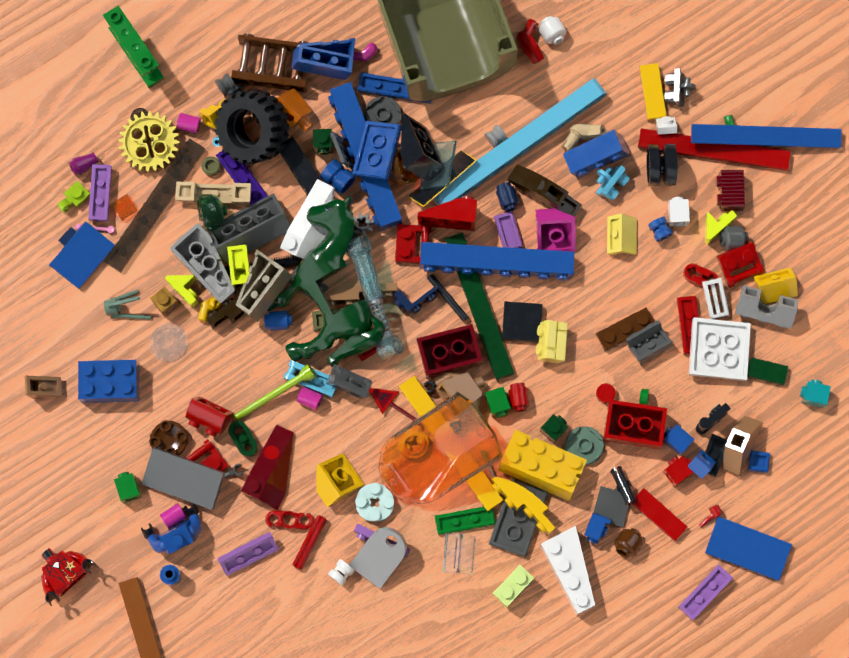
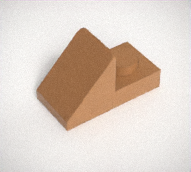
M24 376L26 396L32 399L62 396L61 377Z

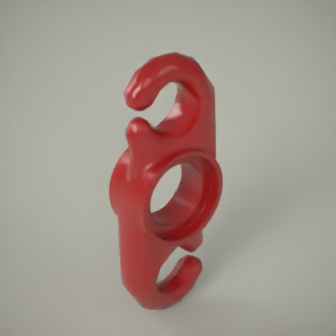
M273 510L267 513L265 517L266 524L272 527L273 524L270 518L273 515L277 516L278 521L274 524L276 528L284 527L286 529L307 530L314 523V518L310 513L306 514L307 518H309V523L306 525L301 522V519L305 516L304 513ZM293 515L295 517L294 524L286 525L284 523L285 516Z

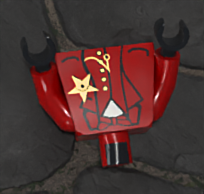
M51 548L45 550L41 555L47 562L42 567L43 574L41 576L43 591L46 595L45 600L50 606H53L51 604L53 599L59 602L60 598L58 596L62 597L86 574H91L92 572L89 571V568L92 565L97 566V564L78 552L68 551L65 553L61 551L56 555Z

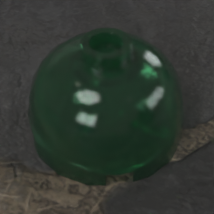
M213 194L197 195L199 199L197 200L199 221H203L202 228L206 232L218 229L224 222V216H227L226 204L222 205L220 198Z

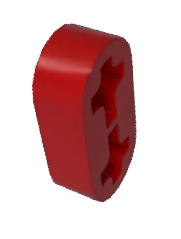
M693 263L688 264L683 272L685 280L703 288L702 281H707L702 277L706 279L709 276L713 279L718 278L716 273ZM695 269V273L700 275V277L696 275L690 277L687 270Z

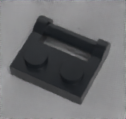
M725 403L722 406L720 404L715 406L708 414L710 417L701 418L695 428L696 432L699 435H703L728 414L731 409L729 405Z

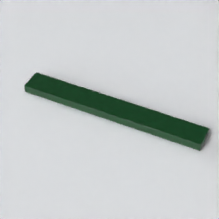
M463 232L445 238L446 244L467 245ZM456 271L495 379L499 380L513 375L514 371L478 272H473L472 275H465L461 271Z

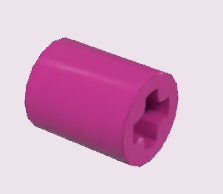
M180 113L177 120V129L198 134L201 126V117Z
M303 386L296 402L316 411L323 395Z
M178 503L160 514L168 529L187 518Z

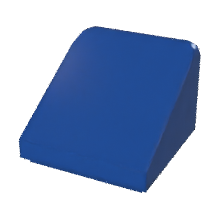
M700 450L688 467L700 478H704L716 462L703 450Z

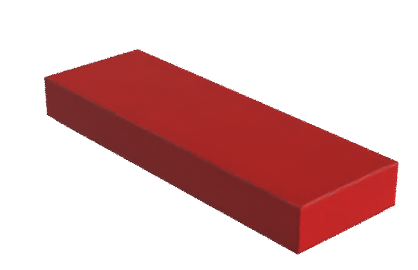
M696 296L677 297L676 299L683 355L690 354L692 319L694 317L699 318Z
M645 488L635 497L637 502L632 505L674 542L688 527Z

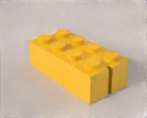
M515 429L502 457L498 471L570 501L587 460L537 438H534V441L530 440V435Z

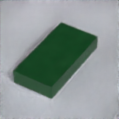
M751 357L747 377L784 386L788 366Z

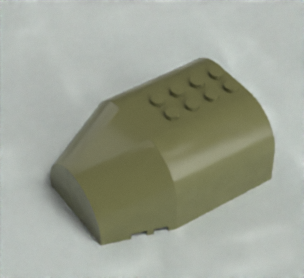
M378 0L379 12L408 95L412 100H435L486 84L509 72L517 63L518 49L500 0Z

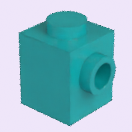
M819 380L808 381L800 390L799 397H803L801 403L825 408L828 403L831 386L824 385Z

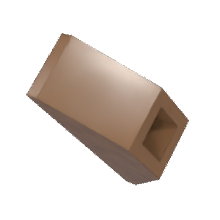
M744 416L733 427L725 445L723 470L741 476L763 422Z

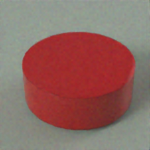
M608 383L601 384L596 390V397L601 403H608L609 399H614L615 389Z

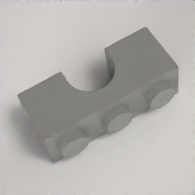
M742 285L735 314L754 318L761 322L776 324L782 328H792L799 300L780 295L777 303L766 305L760 300V289Z

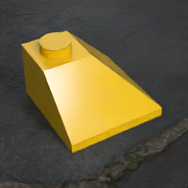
M344 453L316 466V491L327 507L340 502L364 485Z

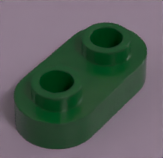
M242 421L232 422L228 432L239 452L244 457L254 456L257 453L258 445L248 427ZM241 428L242 433L236 434V429ZM248 444L252 446L250 451L245 450V446Z

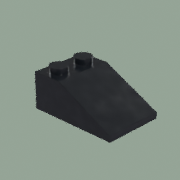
M405 113L402 117L400 155L403 160L402 165L408 172H413L419 179L422 178L429 182L445 170V167L427 127Z

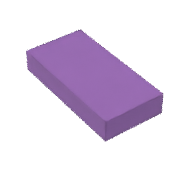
M510 211L494 216L502 247L523 248L513 212Z

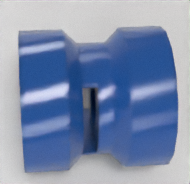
M665 216L657 218L648 224L650 230L655 234L656 242L663 241L673 235L671 228L667 226Z

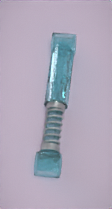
M361 235L351 239L346 252L353 260L364 299L371 306L370 309H372L374 317L380 320L385 327L384 336L376 346V349L382 359H387L402 353L403 344L398 336L393 335L392 330H390L391 326L388 325L390 321H387L388 316L385 315V306L382 305L384 295L370 254L372 250L371 242L366 235Z

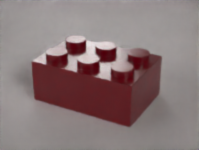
M473 324L416 338L426 379L438 377L446 372H457L482 365V357Z

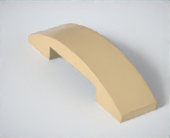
M176 182L175 200L199 204L250 203L252 184L232 183V185Z

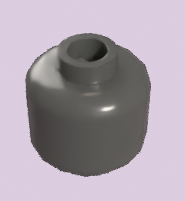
M726 226L719 233L720 246L724 247L727 251L744 246L749 241L748 232H745L742 226Z

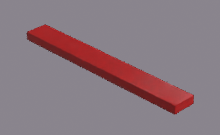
M643 128L640 130L638 148L647 149L648 144H658L660 152H662L664 144H675L676 154L788 171L791 151L753 145L692 144L691 136L675 133L658 134L656 130Z

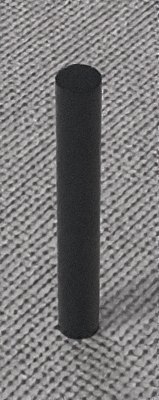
M433 274L427 277L429 282L433 286H437L438 293L463 322L469 318L468 315Z

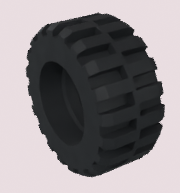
M255 89L232 94L227 100L222 102V108H219L217 111L218 118H215V125H217L215 133L219 137V145L224 147L223 151L226 155L230 154V158L234 161L238 160L242 164H255L276 157L280 154V150L284 149L286 145L284 141H287L289 137L287 130H290L289 124H287L288 115L284 113V106L282 103L278 104V99L274 95L270 96V93L267 91ZM248 110L253 112L260 122L261 135L257 143L252 142L244 130L243 122Z

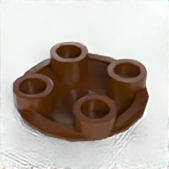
M164 420L153 429L149 444L152 448L156 447L180 456L188 444V435L181 424L175 421Z

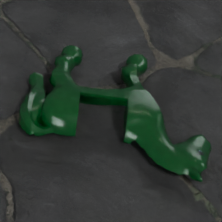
M351 195L345 200L334 199L328 203L309 208L306 215L307 221L311 225L324 228L328 231V234L316 248L309 251L302 259L290 284L280 292L267 310L270 312L277 306H288L293 297L303 290L316 302L322 312L324 325L321 332L313 340L306 343L292 342L285 346L288 356L295 362L302 357L309 359L318 351L330 349L337 339H345L343 344L327 358L330 366L333 367L334 364L338 365L344 358L362 354L374 348L381 342L384 336L385 327L380 320L372 315L366 300L355 302L333 314L318 283L347 267L343 257L354 233V218L350 210Z

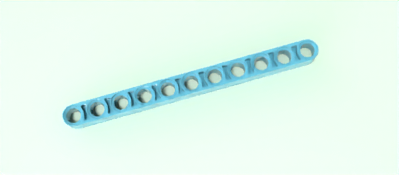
M596 78L588 81L478 159L433 200L437 205L466 196L600 101L607 94Z

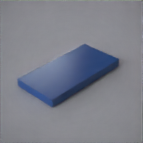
M718 516L705 554L779 581L792 544Z

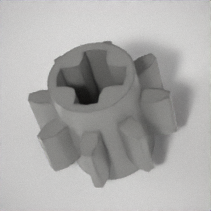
M359 212L357 218L353 217L356 235L361 233L366 237L368 231L373 232L370 225L374 224V220L369 221L370 214L364 216ZM366 222V227H359V223Z

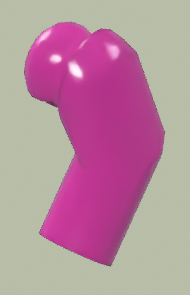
M369 43L362 51L354 50L353 60L369 61L377 53L376 44Z

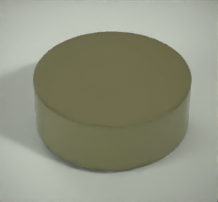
M207 157L202 162V170L207 176H215L221 170V164L215 157Z

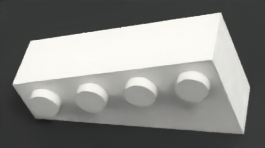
M574 526L541 543L540 547L577 616L593 608L595 602L577 529Z

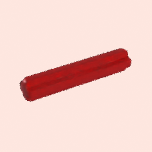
M317 515L293 562L295 568L299 570L303 568L327 521L325 517Z

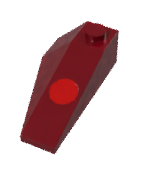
M276 424L241 489L242 494L276 510L279 509L287 490L294 432Z

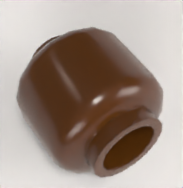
M634 528L623 529L614 542L616 552L624 558L636 556L643 545L641 533Z

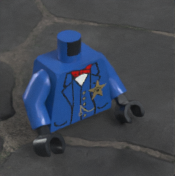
M192 503L193 505L189 509L186 505L184 506V510L189 515L188 520L158 535H155V531L150 523L148 524L149 528L146 530L141 527L144 538L148 539L155 552L171 554L197 539L198 534L202 531L198 516L199 510L194 503Z

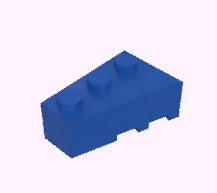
M355 38L342 41L333 40L332 42L322 43L321 41L299 44L293 52L292 69L346 80L352 73Z
M616 130L609 131L563 153L571 174L578 177H583L589 171L600 169L605 165L631 156L623 135Z

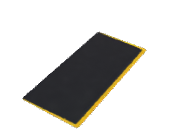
M461 150L444 165L445 170L429 182L425 181L408 197L424 207L477 160Z

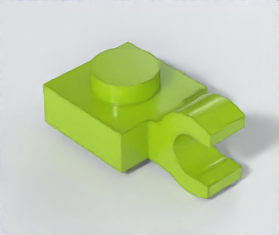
M76 181L64 192L67 198L61 200L57 206L63 213L68 211L73 204L78 208L90 197V193Z

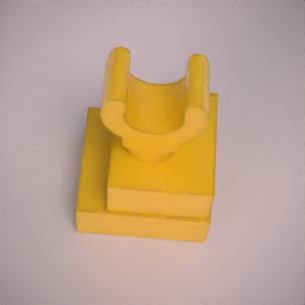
M225 99L221 100L218 106L211 105L207 109L203 108L199 111L206 126L217 129L215 118H218L217 111L219 108H222L221 104Z

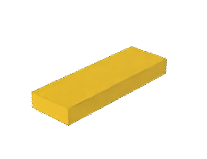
M658 63L640 65L639 70L647 121L665 117L666 110Z

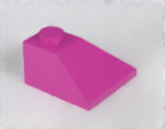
M555 208L535 210L537 249L576 252L575 217Z

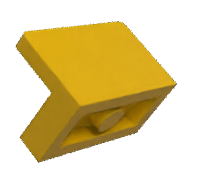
M791 267L754 276V283L761 290L760 300L764 304L778 301L780 295L790 298L798 296L796 276Z

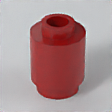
M525 383L511 384L508 390L511 409H515V412L526 411V408L530 406L528 388L525 387Z

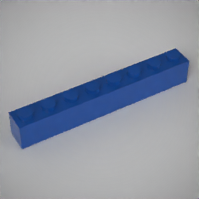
M349 82L329 89L331 96H328L331 107L335 106L337 113H334L337 124L341 123L343 130L340 131L344 141L347 140L350 146L347 147L350 158L354 157L356 161L366 121L352 84ZM361 177L362 181L359 183L362 191L367 192L369 197L366 199L369 210L373 209L375 213L372 216L375 226H379L381 231L395 227L397 224H403L388 180Z
M422 242L419 269H424L425 272L443 270V273L448 274L454 273V271H461L465 275H472L473 272H478L483 276H491L492 273L500 274L501 277L519 275L520 278H530V276H538V279L543 280L549 279V277H556L557 280L567 281L574 274V252Z

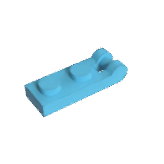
M290 360L288 364L289 369L287 373L285 372L283 379L289 381L294 378L296 370L301 371V368L305 365ZM315 369L313 371L316 378L311 381H302L298 384L333 398L336 388L326 384L329 375Z

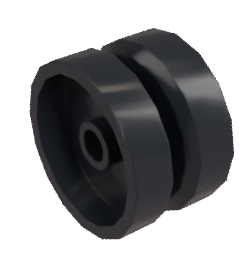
M658 144L647 145L646 170L648 186H658L661 182V174L666 186L676 185L678 161L675 144H664L662 156Z

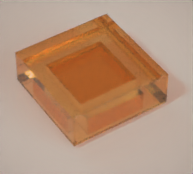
M128 194L111 203L121 221L137 212Z

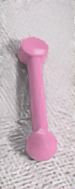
M76 224L75 229L78 231L82 225ZM113 226L108 228L94 227L97 231H106L109 234L115 232Z

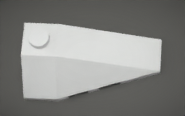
M319 179L316 180L287 230L280 246L281 249L297 257L304 258L309 251L316 248L323 241L328 231L322 227L311 225L307 221L306 215L312 206L322 205L333 200L335 187Z

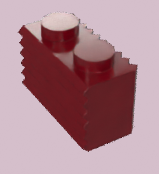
M720 170L719 176H716V187H720V194H717V205H720L721 211H743L745 208L744 170Z

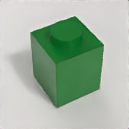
M504 387L485 392L491 416H496L497 419L507 416V412H510L511 408Z
M123 472L117 475L118 478L114 479L120 501L123 504L142 497L133 473Z

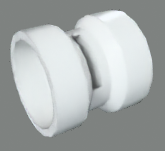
M339 559L336 567L331 569L328 575L343 586L346 583V578L351 576L355 570Z

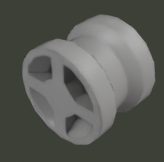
M495 125L491 132L485 133L486 139L494 148L508 139L505 132L498 125Z

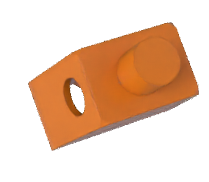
M295 88L277 97L278 104L282 103L285 108L283 111L288 115L287 124H289L290 129L299 125L306 132L313 126L307 119L312 110Z

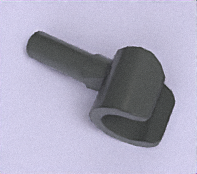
M242 464L234 465L233 470L226 472L224 478L233 475L236 477L242 476L244 471L240 473L235 471V468L241 467Z

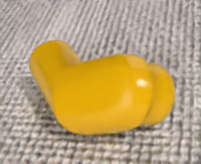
M211 297L201 303L198 316L199 321L207 322L206 319H208L209 312L220 306L215 297Z

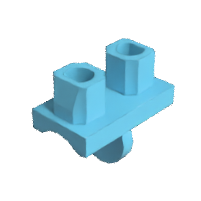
M621 165L620 167L615 166L613 170L610 167H607L605 170L598 169L596 173L599 178L596 182L601 186L595 193L598 196H605L610 200H614L619 191L613 185L617 182L620 186H624L630 179L624 172L625 168Z

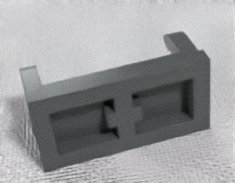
M334 364L326 384L362 399L367 398L372 381Z

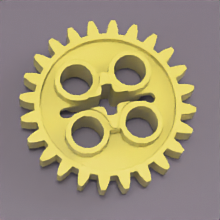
M151 111L148 112V116L141 112L140 118L134 114L135 120L128 119L130 125H123L126 131L119 132L123 136V138L118 139L119 143L123 144L119 149L125 150L121 154L122 157H128L126 160L127 164L133 161V168L139 165V171H142L144 167H146L148 173L151 168L157 172V166L164 169L165 162L169 165L171 164L169 158H176L172 153L179 152L175 145L180 144L179 141L175 140L179 137V134L173 133L177 128L176 126L170 127L172 125L171 120L165 122L167 118L165 115L160 119L159 112L155 116H152ZM145 126L148 127L149 137L152 140L151 146L154 153V158H151L150 149L146 143L147 137L144 129ZM156 126L161 128V132L158 135H154L151 132ZM136 131L143 132L140 139L133 138V134ZM158 145H164L165 151L162 153H157L156 147ZM140 149L147 150V154L144 157L137 156Z

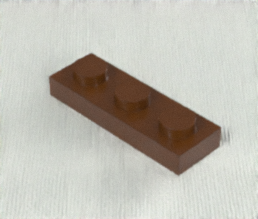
M647 307L597 332L595 335L604 351L624 342L631 334L644 329L648 324L654 323V320Z

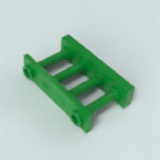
M119 5L103 14L104 19L110 26L108 27L109 31L147 87L150 89L164 80V76L158 69L159 64Z

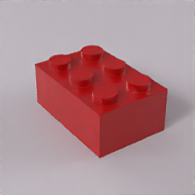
M609 399L603 441L660 450L663 444L667 408Z

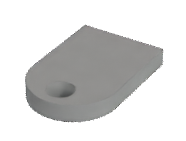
M383 527L377 529L349 566L380 589L404 558L407 551L406 540L399 531L393 528ZM388 536H394L397 539V544L389 543Z

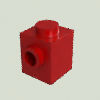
M676 456L668 462L669 466L664 469L663 473L674 487L694 473L688 467L691 462L689 458L685 459L684 456L678 458Z

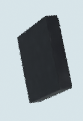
M504 301L502 340L539 343L537 328L540 322H542L543 304Z

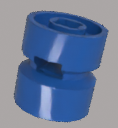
M334 159L324 168L320 178L326 183H332V186L335 187L334 190L339 194H343L352 185L356 176L349 169L344 170L343 164Z

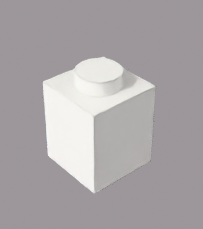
M674 197L672 200H669V227L689 225L688 199Z

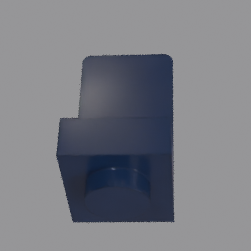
M434 286L412 304L402 291L398 290L394 293L395 300L393 302L399 310L404 309L408 316L411 313L416 314L423 308L421 305L427 301L430 303L438 296V288Z

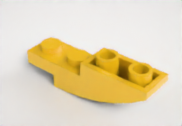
M496 476L492 478V488L498 494L502 493L506 499L504 501L511 509L519 510L524 506V513L530 519L533 517L538 522L536 526L543 534L546 532L549 535L555 530L553 524L544 515L548 507L537 496L512 481Z

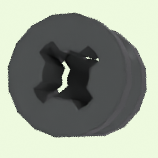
M228 73L224 74L222 79L214 81L224 97L231 88L236 86Z

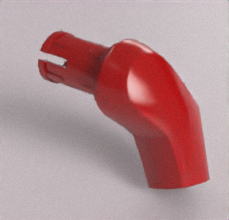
M528 19L524 29L517 33L516 40L531 63L536 64L544 59L537 42L532 37L539 24L533 19Z

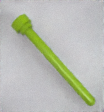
M307 364L301 368L302 370L299 372V375L235 413L234 419H242L302 381L313 380L316 378L313 369Z

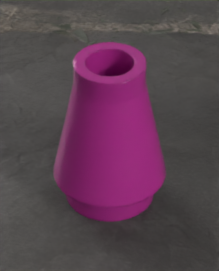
M94 152L72 158L69 166L75 176L78 174L82 175L92 167V164L98 163V159Z

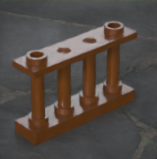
M249 33L238 35L239 44L243 45L240 69L237 71L232 70L231 78L234 83L282 90L295 88L297 92L307 93L308 85L307 80L302 78L303 71L296 70L293 78L286 77L284 71L288 51H294L299 44L309 42L299 41L298 43L254 37V35ZM251 46L262 47L259 68L256 73H251L247 70ZM269 48L280 49L277 74H274V76L265 73Z

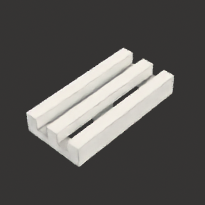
M722 278L702 281L709 318L715 319L728 316L729 311ZM715 283H718L724 311L722 313L719 308ZM708 285L711 286L716 314L713 313Z

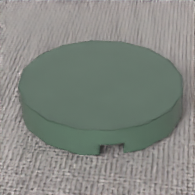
M577 427L566 438V451L586 459L585 465L594 463L603 453V438L592 427Z

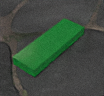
M485 507L434 516L438 535L495 525L493 509L487 512Z

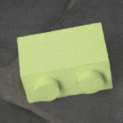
M519 565L493 592V596L507 609L532 583L534 577Z

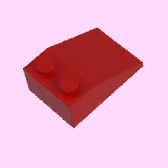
M463 196L462 198H457L418 212V225L475 232L477 200L470 196Z

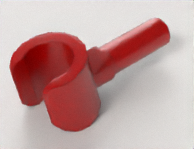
M719 505L709 508L711 515L699 524L701 528L712 519L721 515Z

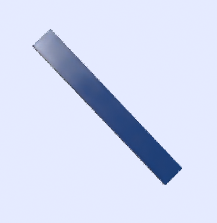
M691 124L692 144L841 148L842 129Z

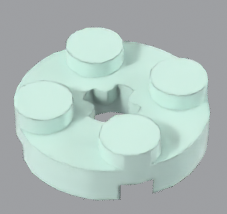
M372 483L365 485L359 490L355 504L358 514L364 520L381 522L386 520L393 512L394 499L391 491L386 486ZM372 498H373V499H377V498H378V499L380 500V501L378 502V503H379V507H376V506L371 507V506H370V504H371V501H370V500H371Z

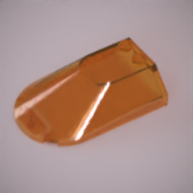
M456 392L393 434L380 451L378 469L385 487L395 497L404 502L406 500L416 504H427L439 499L501 459L503 455L495 432L476 405L459 392Z

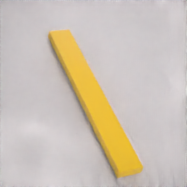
M412 376L398 387L487 512L503 502L500 494L492 488V483L450 427L416 377Z

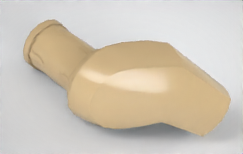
M575 124L569 129L570 134L561 147L565 151H569L575 147L579 140L595 139L607 133L604 125Z

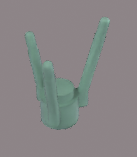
M139 290L104 301L106 315H112L113 319H152V316L119 313L122 311V304L140 300L139 296L125 299L139 293Z

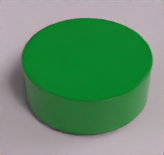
M642 388L639 404L648 405L649 389Z

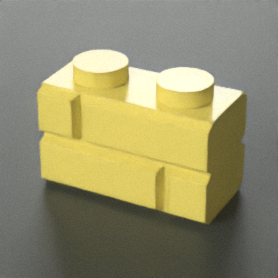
M553 320L540 322L537 328L539 343L536 346L538 361L551 363L565 361L568 323Z

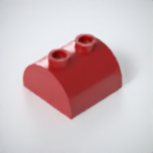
M199 396L191 399L185 418L189 419V425L195 428H199L201 425L207 428L205 431L207 434L216 437L217 433L222 435L226 430L234 412Z

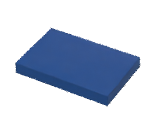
M366 121L352 174L357 177L389 180L402 126L399 124Z
M85 221L49 266L76 288L80 289L115 247V244Z

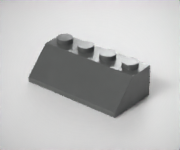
M273 193L207 227V230L223 262L227 264L229 263L227 247L247 245L248 253L271 240L285 235L290 227V223Z

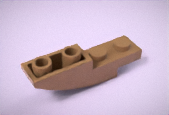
M378 276L365 277L343 283L325 293L324 297L330 307H336L337 304L349 306L360 301V296H363V298H372L375 295H382L384 298L394 297L398 287L397 283L378 284Z

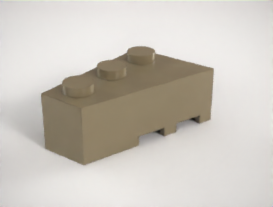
M256 249L255 260L249 268V276L246 283L243 284L236 306L259 322L292 278V275L285 268Z

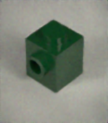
M332 129L313 130L315 154L328 155L333 153V140L330 135Z
M553 414L541 426L540 432L555 444L567 431V422L560 415L556 416Z

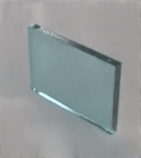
M457 141L434 143L445 170L429 182L421 179V190L449 187Z

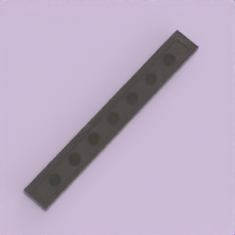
M189 138L104 262L118 272H122L176 194V182H184L205 152L204 147Z

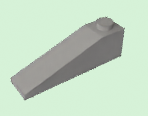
M199 223L195 224L170 247L174 256L220 304L235 292L211 236Z

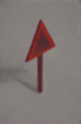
M377 388L369 389L382 415L390 405L416 423L421 424L419 419L392 402L399 391Z

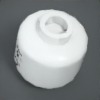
M548 16L540 22L539 32L546 43L557 45L564 40L567 31L558 17Z

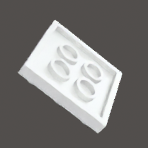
M694 317L692 319L689 375L746 381L751 323Z

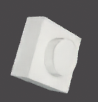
M665 116L656 118L658 134L677 133L675 117Z

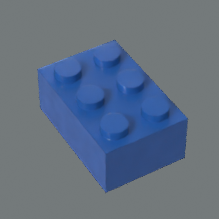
M136 359L78 361V400L81 403L139 402L138 361Z

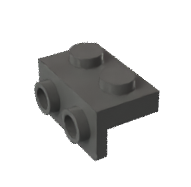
M659 320L648 324L644 329L631 334L626 339L630 352L640 365L673 346L672 341L662 329Z

